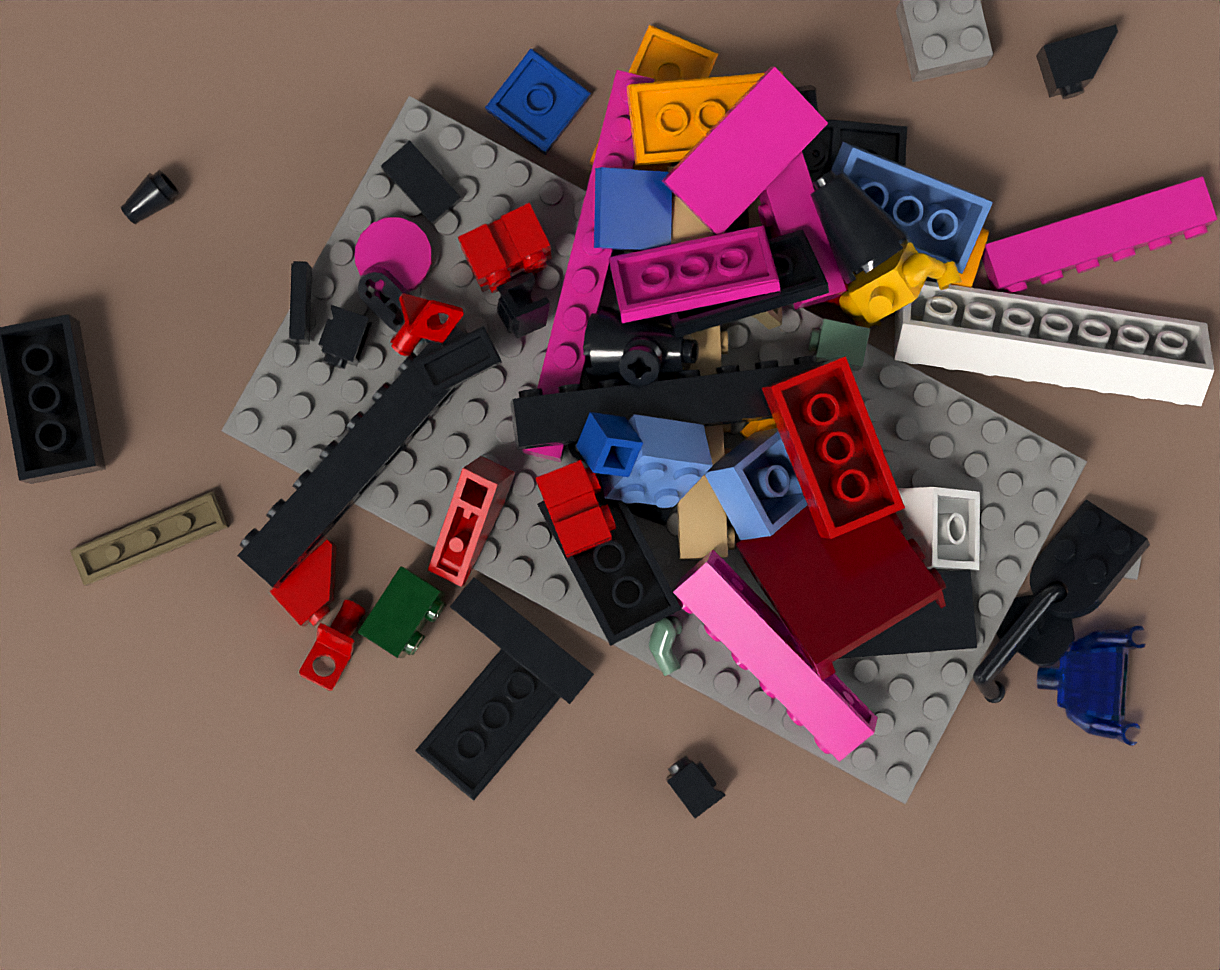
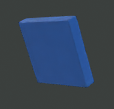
M530 49L489 101L485 109L546 155L591 97V93L536 51Z
M606 167L595 168L594 248L642 251L671 245L672 191L662 182L669 172Z

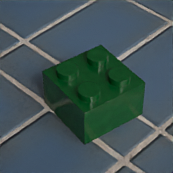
M400 566L358 633L396 658H404L406 654L409 656L414 655L426 637L420 632L428 621L435 623L444 610L446 603L442 601V598L446 593L410 570Z

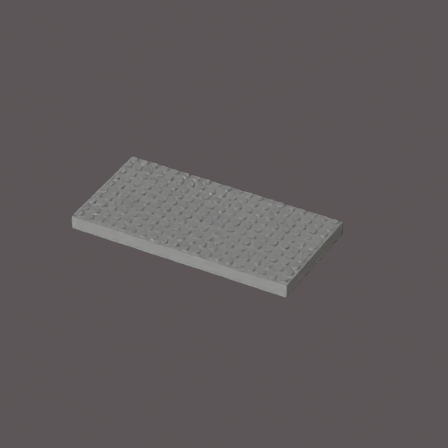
M409 96L312 268L310 345H296L289 338V309L221 431L299 474H302L307 469L313 472L322 462L319 458L322 451L333 440L339 443L349 431L345 427L359 411L365 414L374 405L373 395L385 382L392 385L401 375L398 368L408 357L397 353L391 345L393 343H390V340L397 332L389 328L358 294L357 288L360 274L355 264V246L361 233L371 223L383 218L401 217L415 223L426 234L432 248V267L427 277L422 281L423 283L410 293L416 297L461 307L464 315L456 326L465 334L484 326L502 363L463 382L355 504L435 548L463 467L478 457L483 456L514 471L515 475L504 506L473 569L607 641L537 505L544 501L535 478L574 463L577 460L569 453L568 444L565 445L561 462L524 454L522 450H516L510 406L512 399L519 398V391L537 389L586 191ZM409 140L462 199L434 225L429 222L381 168V165ZM530 202L550 243L552 259L546 262L548 267L534 274L535 283L532 287L531 298L535 302L547 297L550 301V308L545 327L516 338L513 332H508L497 313L498 299L501 294L499 292L492 293L490 289L484 292L481 291L462 252L458 236L485 223L488 225L500 219L502 215ZM614 249L613 256L632 253L635 250ZM610 267L600 306L619 310ZM522 271L512 276L511 280L521 277L526 273ZM370 286L368 288V291L371 293L375 291ZM392 302L397 309L395 318L397 320L404 318L402 310ZM790 304L782 307V325L770 330L752 316L720 325V331H727L728 355H721V366L739 365L740 371L754 370V363L769 360H778L779 366L794 365V358L814 355L813 351H808L812 328L819 329L823 319L804 308L795 310L794 305ZM331 305L369 317V321L373 323L357 367L347 364L345 369H340L323 362L325 355L321 351L322 348L319 346V341L327 319H333ZM438 313L441 324L445 323L449 316L445 313ZM667 314L648 318L671 326ZM424 338L420 340L413 351L417 356L428 345ZM867 343L863 367L859 371H851L897 488L940 487L980 492L979 570H970L977 648L844 658L832 662L837 677L878 717L874 734L840 762L831 753L826 754L817 746L814 736L804 725L798 726L791 720L787 714V708L777 698L769 697L762 690L759 680L749 669L744 670L736 664L732 658V652L721 641L716 642L707 634L704 629V623L694 613L689 614L682 608L669 615L675 616L681 621L682 632L676 635L671 648L681 668L668 675L906 804L971 682L974 671L980 665L1087 461L906 363L894 360L893 356ZM591 356L587 357L585 365L587 368H592ZM584 369L581 381L582 389L598 388V385L591 383ZM673 373L661 375L662 381L673 379ZM622 382V385L630 384L629 382ZM749 422L731 424V432L724 433V448H731L733 450L746 439L740 432ZM583 463L584 468L589 467L587 463ZM677 504L672 507L665 526L632 514L673 592L680 578L702 560H679ZM727 516V526H733ZM734 529L735 550H728V557L723 560L778 615L744 564L736 546V543L741 540ZM936 569L938 572L959 571L948 569ZM655 623L614 644L619 649L661 671L649 649V640Z

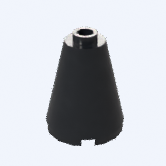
M831 170L813 182L817 190L810 195L841 276L846 284L856 280L852 272L856 275L863 270L865 273H868L903 249L901 245L912 241L908 232L844 172L836 176L834 171Z
M606 306L598 307L599 314L592 313L589 317L584 336L583 355L591 356L592 368L585 367V370L593 384L598 385L600 381L621 379L622 382H627L620 373L619 364L626 344L636 336L651 337L659 342L662 347L664 357L658 374L667 375L689 370L691 364L696 363L698 359L699 345L697 340L693 339L692 334L676 338L670 325L648 318L622 323L620 310Z

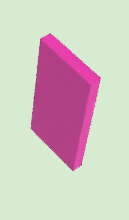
M771 66L669 172L662 182L714 235L723 234L820 133L828 122L775 66Z
M764 225L609 257L622 323L780 291L779 278Z

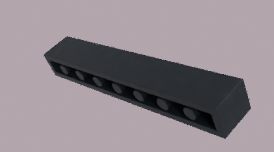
M457 326L454 327L443 343L425 339L424 341L428 345L418 356L413 352L403 361L398 368L401 375L392 385L385 382L372 397V400L375 402L374 405L365 414L359 411L345 427L349 431L339 443L333 440L319 456L322 462L313 472L307 469L299 476L292 486L296 491L286 502L281 498L272 506L266 514L270 520L260 531L256 528L252 529L241 541L240 546L243 550L237 556L271 587L279 588L463 384L461 383L431 398L413 363L466 335Z
M811 355L794 358V365L779 366L778 360L754 363V370L740 371L739 365H727L715 368L716 374L701 376L699 369L677 372V379L663 381L661 380V374H658L657 378L646 386L622 385L621 379H611L598 382V388L583 390L582 384L559 386V393L543 395L542 389L519 391V398H514L510 402L516 450L578 443L590 412L626 417L628 421L636 414L702 424L704 427L774 419L762 387L826 361L817 362V356Z

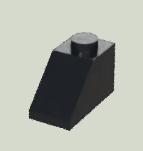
M1116 24L1043 45L1036 57L1049 98L1061 95L1062 99H1069L1085 92L1084 88L1094 78L1118 33Z

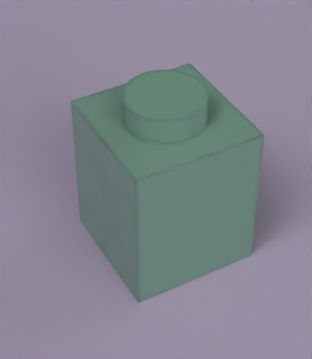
M823 319L819 329L812 328L808 351L814 352V355L817 356V362L846 356L851 370L859 371L863 367L870 328Z

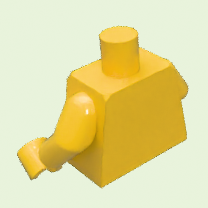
M911 242L901 245L903 249L868 273H865L864 270L857 275L852 272L856 280L847 284L848 291L841 295L839 305L842 311L854 320L857 326L866 328L874 325L879 326L881 325L880 319L918 298L927 277L936 279L940 290L949 288L948 285L962 282L955 262L943 263L927 254L918 253Z

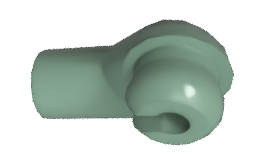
M668 616L656 622L649 640V649L664 676L681 668L671 649L676 635L682 632V623L675 616Z

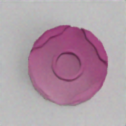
M386 217L371 223L361 233L355 246V264L360 277L370 267L378 266L385 268L411 292L416 290L423 283L422 281L427 277V274H429L432 267V248L426 234L415 223L401 217ZM369 279V286L372 289L385 294L382 290L384 281L380 279L374 282Z

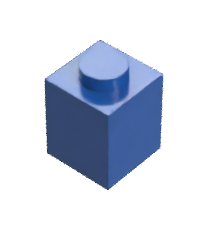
M590 412L576 447L593 473L629 477L643 442L626 417Z

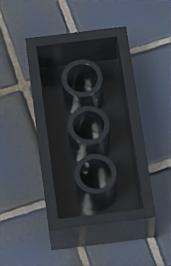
M67 314L0 327V376L19 481L34 484L106 470L80 321Z
M596 473L601 487V492L595 494L599 506L608 504L616 524V529L610 531L612 535L611 541L567 558L545 502L542 501L537 505L609 645L612 646L681 610V607L627 503L621 500L605 499L600 474Z

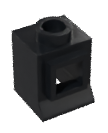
M532 272L497 286L501 294L498 299L497 313L508 332H513L516 338L541 329L547 324L550 301L547 297L533 302L531 293L535 277Z
M331 305L333 319H327L319 341V346L322 348L321 351L325 355L323 362L340 369H345L347 364L357 367L373 323L369 321V317Z
M685 755L668 768L672 775L666 778V781L695 819L726 796L723 791L713 788L717 783L701 761L695 764L692 759L689 760Z

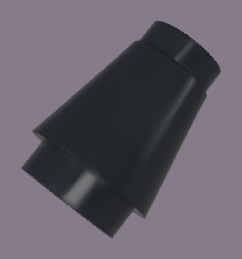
M158 170L155 174L149 173L126 200V203L121 206V210L133 224H137L139 221L173 204V198L179 192L173 182L162 171Z

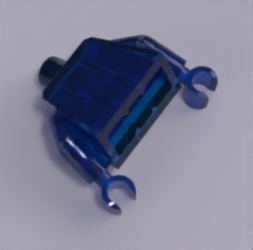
M1137 625L1125 628L1124 630H1094L1077 639L1071 645L1069 651H1066L1060 659L1059 668L1039 666L1037 688L1058 691L1057 706L1065 708L1067 718L1086 733L1109 739L1116 738L1118 741L1129 746L1136 745V741L1126 739L1125 736L1127 729L1130 727L1140 729L1138 724L1125 720L1130 650L1145 647L1146 643L1136 644L1132 640V633L1143 631L1144 628Z

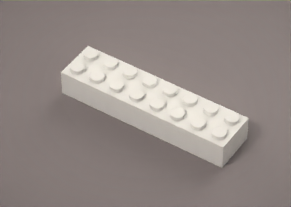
M925 281L917 299L895 311L894 360L904 361L909 364H924L943 367L948 370L977 372L987 376L997 375L1017 378L1027 382L1037 381L1057 384L1062 387H1076L1096 390L1101 393H1116L1140 399L1150 398L1180 405L1189 404L1202 406L1214 373L1208 326L1204 322L951 284L948 285L949 288L940 290L938 283Z

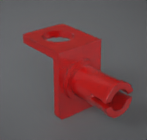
M402 293L399 301L405 323L390 340V343H393L391 346L397 353L409 356L422 338L443 343L464 315L463 309L443 302ZM438 313L447 314L449 316L448 320L441 324Z
M344 600L340 611L330 627L322 623L319 624L316 642L299 670L301 677L328 691L334 689L353 655L355 641L351 636L366 612L363 607L353 601ZM320 656L330 657L335 663V670L329 676H319L313 670V662Z

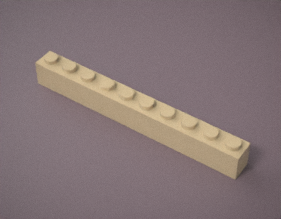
M668 167L667 172H670L674 167ZM672 192L671 244L714 236L701 220ZM720 325L692 333L693 339L698 342L699 354L696 363H692L689 370L699 369L701 376L716 374L715 368L721 367V355H728L727 331H720ZM673 373V379H677L676 373ZM731 424L704 427L713 465L731 451V448H724V433L731 432ZM704 474L677 503L679 560L703 559L712 550L722 559H726L728 557V550H735L734 527L727 526V514Z

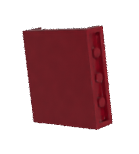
M807 505L773 535L741 540L736 543L744 564L822 681L836 673L832 662L934 600L940 608L946 606L942 592L947 588L944 580L934 567L928 570L922 560L925 559V556L918 543L913 538L908 541L901 533L904 527L896 513H892L835 538L828 539L820 537Z

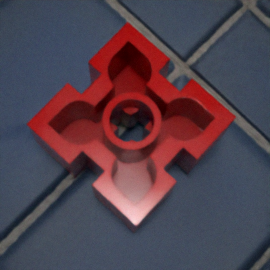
M530 202L502 215L500 219L488 225L485 223L458 236L462 252L482 292L488 289L492 293L499 292L497 286L511 281L512 276L522 271L526 274L530 272L533 275L547 268L546 262L552 259L550 243Z
M579 460L535 478L567 558L612 540L610 531L616 529V524L608 504L603 506L598 504L595 494L601 492V487L596 474L592 472L590 467L584 468L582 461Z

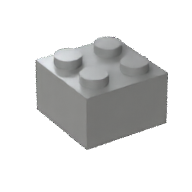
M900 0L896 8V15L912 82L977 69L987 65L993 56L980 0Z

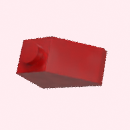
M328 539L303 560L279 588H273L269 591L300 626H307L311 623L315 627L331 612L327 606L334 601L337 547Z

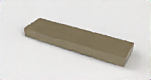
M210 492L71 549L70 552L83 585L88 586L229 527L215 492Z

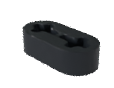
M378 266L370 267L360 277L357 288L358 294L389 328L398 332L405 323V319L397 320L395 318L397 309L392 302L402 310L399 297L402 293L412 294L385 268ZM369 279L374 282L380 279L384 281L382 290L388 297L386 298L378 290H375L373 293L369 292Z

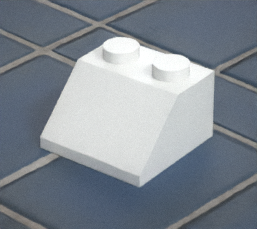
M940 487L898 488L905 506L904 509L895 512L904 527L901 533L907 541L913 538L918 543L925 556L922 562L927 569L934 567L935 569L979 570L980 492Z

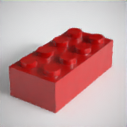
M846 356L831 359L762 387L820 537L835 538L905 508Z

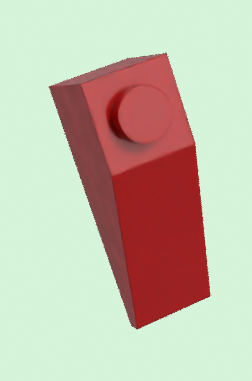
M483 456L478 457L462 468L428 571L462 587L465 585L504 506L515 475L514 471Z

